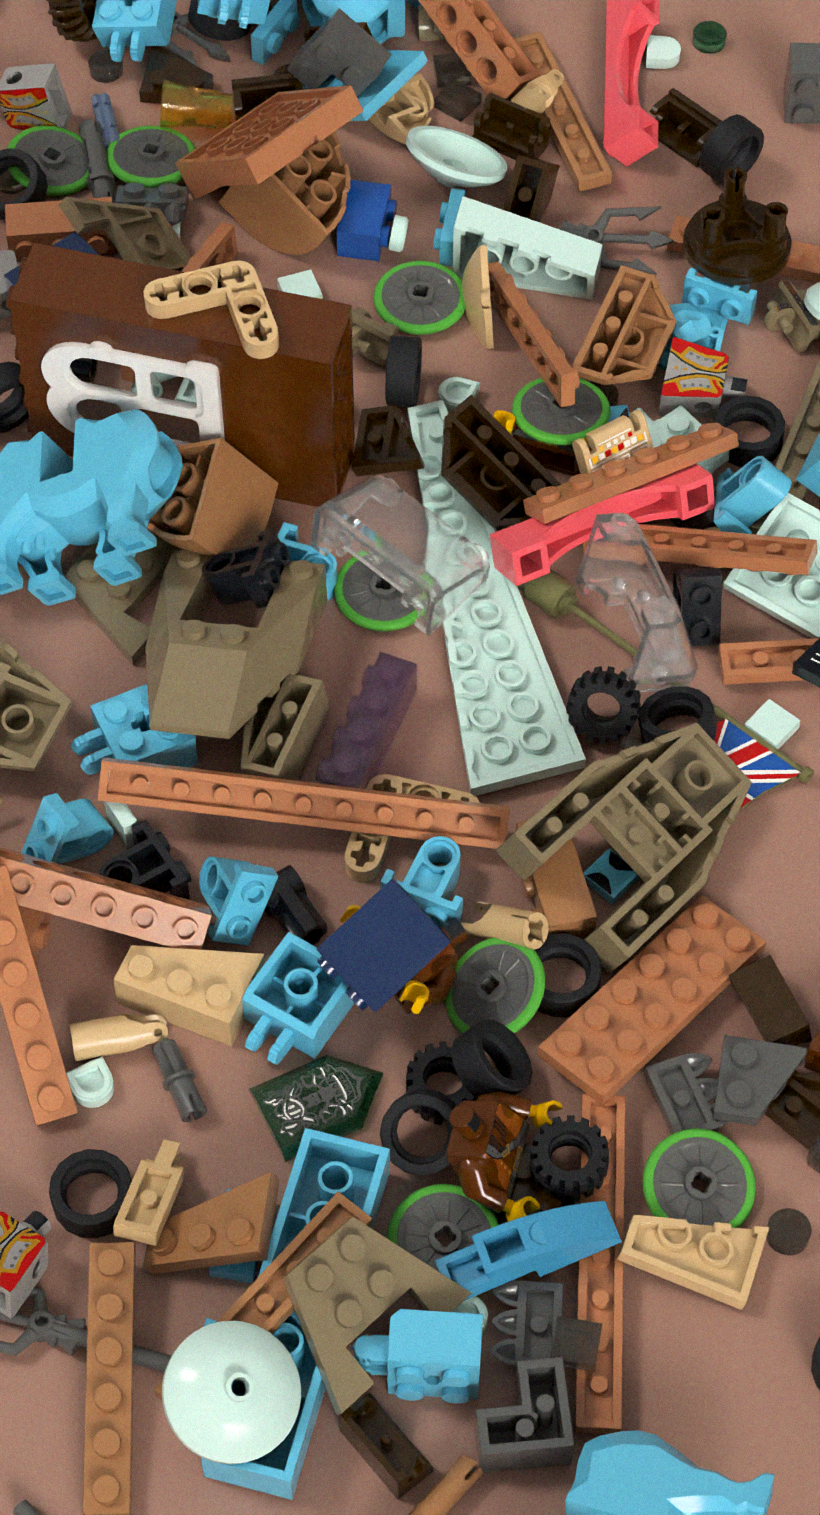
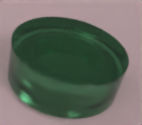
M714 21L701 22L694 27L692 44L702 53H717L725 47L726 29Z

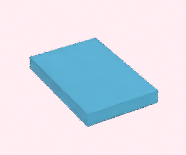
M387 50L391 53V56L379 76L357 96L364 111L350 121L366 122L428 62L424 51Z

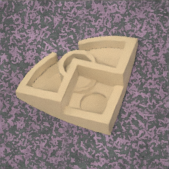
M421 73L414 75L368 119L385 135L403 144H406L407 135L412 128L429 126L432 119L429 117V111L433 109L434 99L431 89Z
M487 245L479 246L469 259L463 274L461 287L465 303L464 312L473 333L486 349H494Z

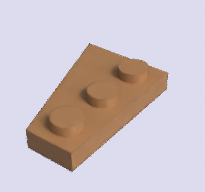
M269 1172L168 1218L157 1245L147 1244L143 1267L151 1274H160L267 1260L280 1180L272 1172Z

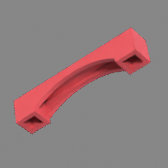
M607 0L603 145L609 156L616 158L626 167L658 148V121L641 108L638 94V78L645 46L654 26L659 24V0Z
M694 464L544 524L531 518L489 534L494 568L514 585L519 586L549 574L550 566L558 558L576 546L599 535L653 520L669 518L686 520L714 509L715 498L712 474L698 464Z

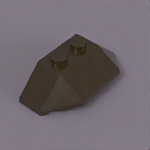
M472 395L445 416L443 421L441 476L494 529L507 528L531 519L532 517L525 513L523 500L536 495V492L541 488L561 485Z

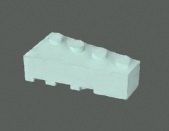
M462 196L453 229V271L460 278H463L467 263L479 246L487 245L488 263L499 261L506 273L512 275L517 288L593 300L601 269L603 244Z

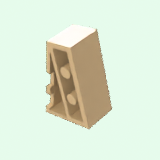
M131 945L113 979L117 1003L147 1015L160 1014L168 1023L232 1047L245 1022L242 998L247 987L264 966L265 955L260 953Z

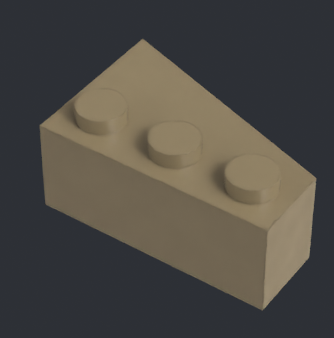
M288 674L280 682V690L273 697H265L257 704L258 711L247 721V725L244 726L241 758L243 774L298 780L331 709L323 680Z

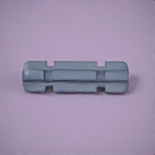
M103 92L100 95L94 94L91 100L95 120L101 123L102 137L105 150H107L109 144L118 141L120 137L116 128L117 125L113 108L111 107L110 96Z

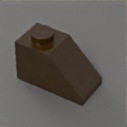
M518 155L503 210L540 222L550 202L560 165L530 156Z

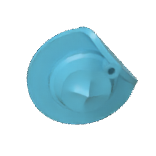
M690 303L670 305L677 322L658 367L666 371L673 337L713 350H721L728 322L727 318H724L713 309L707 307L696 308Z

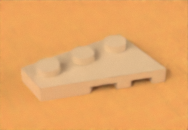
M633 1215L625 1233L617 1260L742 1310L748 1300L769 1227L754 1226L752 1229L732 1228L730 1223L714 1222L713 1226L689 1224L686 1219Z

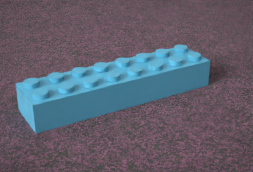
M305 1128L270 1237L267 1260H263L258 1277L338 1191L372 1218V1226L370 1228L373 1229L390 1173V1149ZM295 1310L272 1334L290 1353L300 1377L301 1402L298 1416L291 1431L275 1449L250 1462L222 1464L201 1457L204 1477L293 1500L326 1389ZM233 1380L231 1384L232 1392L237 1396H243L246 1391L245 1384L240 1380Z

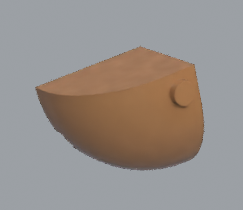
M334 131L259 185L230 186L219 203L245 231L270 249L291 255L305 254L314 250L335 229L347 208L345 205L347 193L350 190L349 165L344 164L339 151L341 142Z
M222 438L178 445L183 463L179 481L172 496L149 520L147 527L160 538L181 550L185 549L197 552L199 555L211 557L226 550L256 543L259 540V533L264 531L267 526L279 483Z

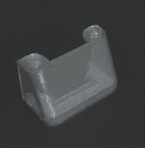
M373 475L327 500L314 513L311 547L324 557L334 548H336L335 554L341 558L347 552L356 557L402 592L401 604L406 608L410 604L413 605L419 616L415 620L414 625L428 636L488 578L490 563L488 560L489 555L485 548L476 542L472 543L399 488L398 484L389 476Z
M625 513L596 515L576 583L582 595L589 594L590 590L602 594L605 597L604 603L606 607L624 605L641 640L638 652H636L633 660V666L624 669V672L627 673L626 679L628 681L633 679L636 683L635 690L640 692L659 691L676 686H689L693 682L698 668L697 660L681 610L639 524L630 515Z

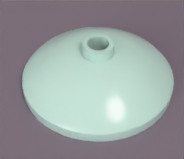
M418 126L412 128L407 135L406 145L411 156L429 175L436 178L440 184L446 187L473 188L489 186L501 181L505 177L507 163L504 158L493 148L474 137L437 126Z
M221 1321L209 1324L188 1336L169 1359L162 1382V1402L165 1416L177 1438L198 1456L222 1464H240L253 1461L275 1449L286 1438L296 1421L301 1402V1384L297 1367L286 1347L274 1335L259 1326L241 1321ZM233 1380H240L245 1384L246 1391L243 1396H237L232 1392L231 1384Z

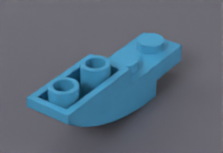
M588 1202L538 1212L472 1235L474 1244L437 1259L435 1262L440 1273L471 1292L465 1299L468 1300L535 1270L542 1277L622 1241L606 1202Z

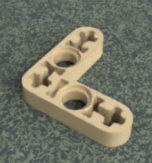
M239 260L156 279L145 286L143 291L145 310L153 318L168 319L227 304L242 346L249 356L265 359L273 356L279 348L277 324L256 270L248 262ZM240 278L242 282L237 283L236 279ZM217 282H221L222 288H218ZM197 285H206L211 288L208 293L201 295L190 291V289ZM183 291V297L180 298L179 292ZM158 297H164L165 301H160ZM248 304L256 305L260 308L254 314H244L239 311L242 306ZM260 327L264 341H259L258 337H255L254 329Z
M380 774L373 777L366 787L369 790H390L393 793L480 803L474 795L468 792L391 774ZM352 831L344 857L347 875L357 882H368L376 878L381 871L392 836L370 835L368 833ZM364 846L368 847L369 862H366L364 867L357 866L356 861L361 860Z

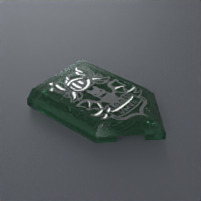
M325 1055L249 1089V1092L286 1162L296 1157L305 1128L340 1137L363 1128L374 1095L381 1083L383 1072Z

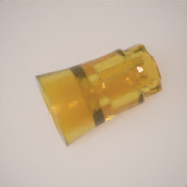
M165 79L162 92L160 128L202 127L216 129L217 126L226 128L231 125L233 94H220V90L203 89Z

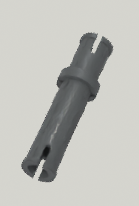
M93 119L85 120L79 125V132L88 169L87 187L92 191L93 198L112 197V202L115 203L113 193L115 180L114 175L108 168L101 123L96 121L94 126Z

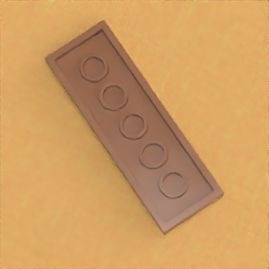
M701 895L538 1046V1057L603 1106L731 984L729 974L752 964L765 951L766 940Z

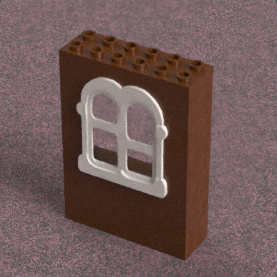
M34 242L28 257H23L20 262L19 278L16 285L10 286L6 297V307L11 309L12 315L11 334L15 335L16 338L15 358L20 361L21 367L19 382L21 385H24L25 390L23 404L24 408L28 409L29 414L28 432L32 433V437L38 432L43 431L68 456L73 457L75 420L80 418L103 420L119 412L139 409L150 417L158 432L162 431L169 436L176 446L222 438L279 483L275 499L336 511L355 450L351 305L263 288L278 327L279 348L273 356L257 359L252 358L245 352L227 304L168 319L153 318L147 313L143 292L145 286L156 279L185 272ZM217 282L218 288H222L221 282ZM197 285L190 289L192 293L197 295L208 293L211 290L206 285ZM183 291L179 292L180 298L183 297ZM158 297L160 301H165L164 297ZM252 304L242 306L239 309L244 314H254L260 310L258 306ZM260 327L254 329L255 337H258L259 341H264ZM79 358H90L129 366L135 372L137 393L83 382L73 374L70 367L71 362ZM151 372H159L192 380L195 384L197 405L154 396Z

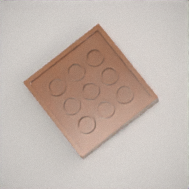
M351 85L277 92L175 162L194 200L222 186L259 185L364 110Z

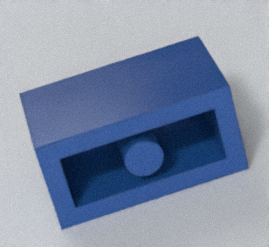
M350 180V190L347 193L345 205L347 208L338 223L336 231L337 256L379 261L382 247H389L391 226H388V221L394 222L397 200H391V185Z

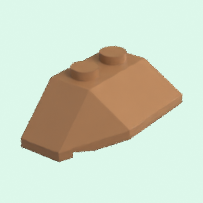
M620 266L572 365L577 369L580 378L603 385L652 379L677 322L665 296L659 288L655 275Z

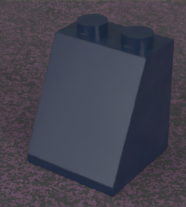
M392 878L316 949L322 955L317 962L332 979L340 975L350 985L351 988L346 994L362 1011L369 1006L376 1012L451 942V939L404 888Z

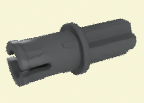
M166 1038L153 1045V1055L165 1079L162 1083L163 1088L166 1091H170L182 1122H191L190 1114L193 1115L194 1120L205 1115L207 1107L204 1105L193 1081L195 1073L187 1068L176 1041Z

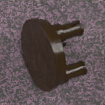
M731 167L724 172V189L719 196V201L702 207L687 224L683 235V251L690 265L709 279L732 285L759 283L779 273L789 260L792 240L786 225L788 208L781 202H771L764 205L756 201L747 200L745 195L747 172L743 168L736 167L735 178L732 179L733 169Z

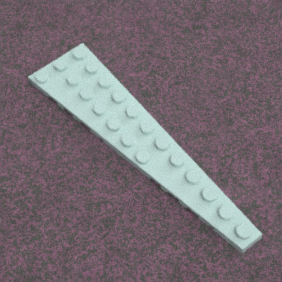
M439 400L408 408V423L410 434L425 463L424 469L416 471L470 794L478 796L585 768L586 758L573 725L571 726L568 721L569 715L566 713L565 705L519 589L494 568L489 534L494 533L495 529L441 476L443 421L449 413L444 401Z

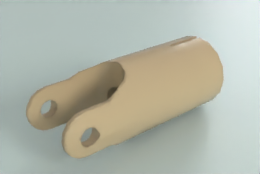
M552 69L546 75H542L527 83L510 101L541 114L551 105L558 92V87L564 83L565 78L559 70Z
M480 901L475 903V908L484 915L481 920L473 924L461 922L466 934L470 937L483 940L497 938L529 949L532 948L533 950L543 945L549 931L548 921L542 913Z
M122 1014L69 1024L75 1061L132 1052L144 1047L146 1044L158 1043L166 1039L168 1035L166 1020L160 1014L144 1016Z

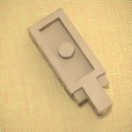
M164 1139L155 1161L150 1159L140 1161L113 1225L114 1236L157 1245L183 1182L184 1167L178 1166L180 1161V1143Z

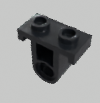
M274 529L260 532L258 538L261 542L220 552L218 555L208 559L202 566V572L220 604L231 605L253 600L257 609L267 607L274 589L280 586V576L285 565H288L290 560L286 545L280 542Z
M720 568L674 569L673 598L681 625V632H679L681 647L719 645L722 600V574Z
M146 820L131 827L134 846L109 859L100 869L99 875L163 893L170 890L171 895L190 900L188 883L192 879L188 869L181 860L174 861L169 854L171 849L163 833L160 830L154 832Z

